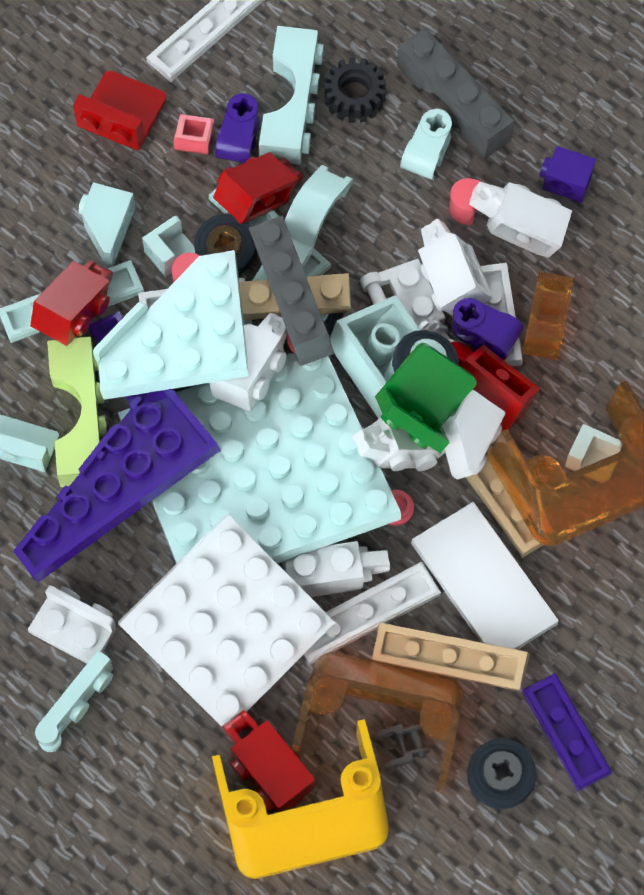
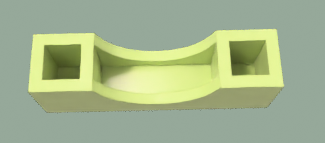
M91 336L74 338L68 346L56 340L47 341L49 371L53 387L69 392L82 406L81 415L76 426L67 435L55 441L57 477L60 487L71 485L80 473L79 467L101 441V437H104L108 432L106 415L99 416L98 404H104L105 400L100 392V382H96L95 371H99V366L93 353Z

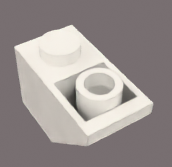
M474 390L464 398L442 425L450 442L445 448L451 475L457 480L476 475L483 468L487 460L485 453L489 445L500 435L502 430L500 423L506 413Z

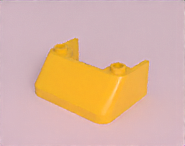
M365 719L357 721L356 731L362 760L354 761L347 765L341 775V787L344 796L267 815L264 801L257 792L250 789L228 791L220 755L212 756L214 772L236 864L243 875L252 879L263 878L375 850L385 843L389 833V824L380 774Z

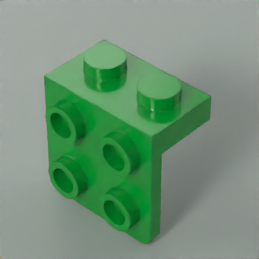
M420 343L376 394L375 398L382 412L381 419L394 430L398 431L399 428H402L410 433V438L421 448L427 449L429 446L441 454L450 443L442 425L476 386V379L470 372L427 343Z

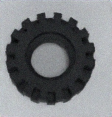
M351 57L349 64H346L344 59L338 61V68L333 65L330 68V74L327 73L325 76L326 106L329 105V111L332 115L337 112L338 119L343 121L345 116L348 117V123H354L355 118H359L360 123L366 122V116L368 115L371 119L374 118L376 111H381L383 102H385L386 79H384V73L382 70L377 71V65L373 62L368 67L367 59L361 58L360 63H355L356 57ZM350 82H359L367 88L368 93L365 97L352 99L343 95L342 89Z

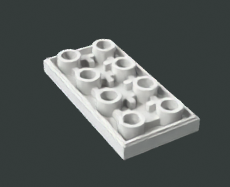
M474 502L412 539V546L480 643L518 650L558 624L559 620Z

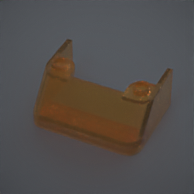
M627 381L619 384L605 408L619 431V439L626 449L566 475L560 464L552 457L539 455L525 460L508 430L502 431L494 444L488 460L532 536L539 543L547 546L557 545L644 507V409Z
M328 652L321 655L314 665L305 690L292 744V750L298 759L301 760L312 712L331 714L341 707L345 695L420 711V727L424 734L431 739L446 742L436 792L444 793L464 699L461 685L450 677L343 653Z

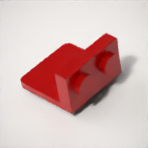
M106 71L91 98L79 94L75 100L73 108L77 127L139 151L166 103V94L162 90L117 72Z

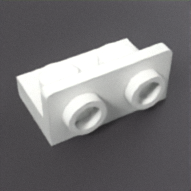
M49 585L45 591L47 599L29 626L28 632L87 664L98 650L103 653L116 632L117 628L115 620L112 618L113 614L101 605L93 604L91 607L79 601L80 596L67 587L61 586L60 589Z

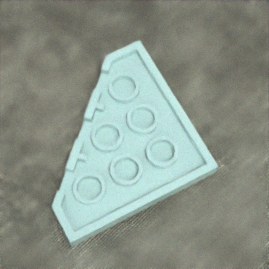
M235 250L199 256L99 360L100 392L104 400L249 376Z

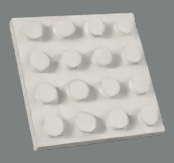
M226 514L118 621V624L221 726L238 715L242 710L247 712L335 623L229 514Z

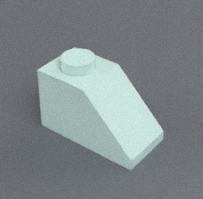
M93 182L89 194H83L81 198L79 214L82 215L84 227L107 267H113L135 211L133 193Z

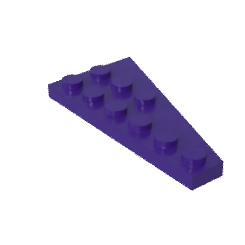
M173 389L143 393L141 397L136 396L129 404V412L119 424L113 425L79 467L80 473L69 487L65 485L57 495L59 500L47 515L40 516L13 550L36 583L43 580L221 451L218 443Z

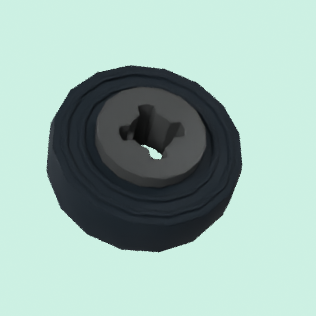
M493 739L480 745L471 755L467 768L468 785L474 796L484 805L496 809L513 808L523 803L533 791L537 778L535 762L529 751L518 742L508 739Z

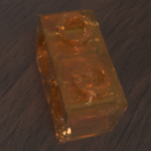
M539 271L522 353L558 360L575 278Z

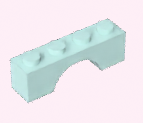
M277 26L273 51V71L286 78L295 92L291 100L284 107L263 115L259 140V156L271 152L278 160L286 158L290 164L301 165L302 153L309 154L311 133H305L306 124H313L315 103H310L311 94H318L320 74L314 73L315 64L322 65L324 45L318 44V30Z

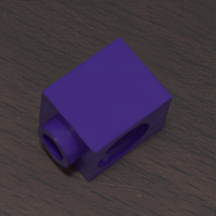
M556 146L552 158L545 157L539 177L545 178L542 190L582 203L593 175L596 159Z

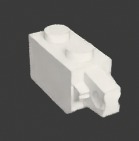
M479 182L474 187L469 205L489 217L487 227L491 234L537 255L548 258L562 246L572 210L563 207L557 200L541 197L531 192L526 186L511 182L504 188Z
M439 219L424 226L421 229L424 247L418 250L423 262L420 265V269L426 280L432 285L434 293L431 294V297L438 310L441 312L445 311L453 316L454 306L464 298L477 299L481 303L492 299L493 297L473 247L461 240L456 234L450 233L445 223Z
M269 313L258 327L252 324L244 325L249 376L210 382L212 397L250 412L256 402L265 397L271 378L275 372L279 373L286 362L283 344L288 332L282 317L273 313Z
M381 418L371 426L361 429L352 436L357 444L360 456L371 458L375 467L391 468L392 471H400L405 468H416L417 471H425L434 467L437 464V459L446 453L445 449L440 454L429 446L427 449L421 448L410 438V433L402 428H399L398 431L392 429Z
M358 541L328 545L283 561L284 571L310 597L363 589L364 582L372 581V574L388 572L390 570L387 550L368 552L367 547H359Z

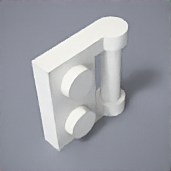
M419 259L379 273L370 272L360 278L359 282L364 292L368 291L373 305L386 299L381 286L390 284L394 295L398 297L417 326L424 320L429 322L431 319L437 320L441 324L445 323L444 313L438 310L432 300L431 294L434 292L430 283L421 272Z

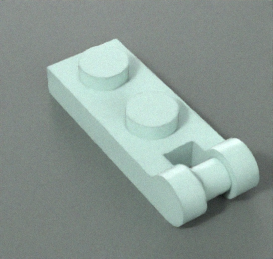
M99 650L36 727L35 735L40 747L44 751L53 752L61 746L62 738L60 734L71 721L77 723L85 715L89 708L87 701L95 691L101 693L113 678V674L110 673L113 669L111 660Z

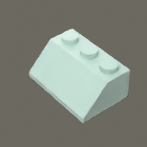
M396 295L337 320L330 336L336 357L378 419L381 418L382 412L375 396L394 374L392 359L395 347L405 335L420 330Z

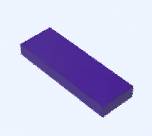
M556 673L522 689L523 696L578 792L612 775L613 772Z

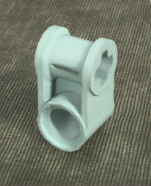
M432 109L422 116L413 138L405 148L400 168L431 180L435 179L434 171L437 166H441L444 154L451 140L452 121L447 112L440 109Z

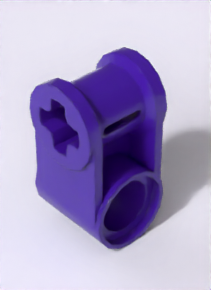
M240 93L234 95L229 100L223 124L217 137L216 158L245 163L250 157L251 149H255L259 117L257 115L258 104L253 96Z
M464 298L458 301L453 309L454 320L452 330L455 337L478 349L485 345L503 360H506L524 329L522 323L512 315L500 312L481 303L477 299Z

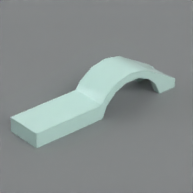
M321 165L302 186L285 218L286 226L303 269L313 253L318 233L327 214L338 199L346 196L353 184L352 178L346 176L343 179L328 172V167ZM263 265L253 281L268 280Z

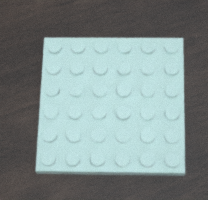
M294 353L286 355L284 367L279 373L275 372L269 382L267 394L262 400L256 402L251 412L212 397L210 383L200 384L176 393L218 443L221 450L152 500L176 564L226 514H229L276 563L401 520V511L380 466L375 467L371 458L360 456L357 450V444L352 436L358 433L362 427L328 356L300 366ZM130 409L118 412L120 422Z

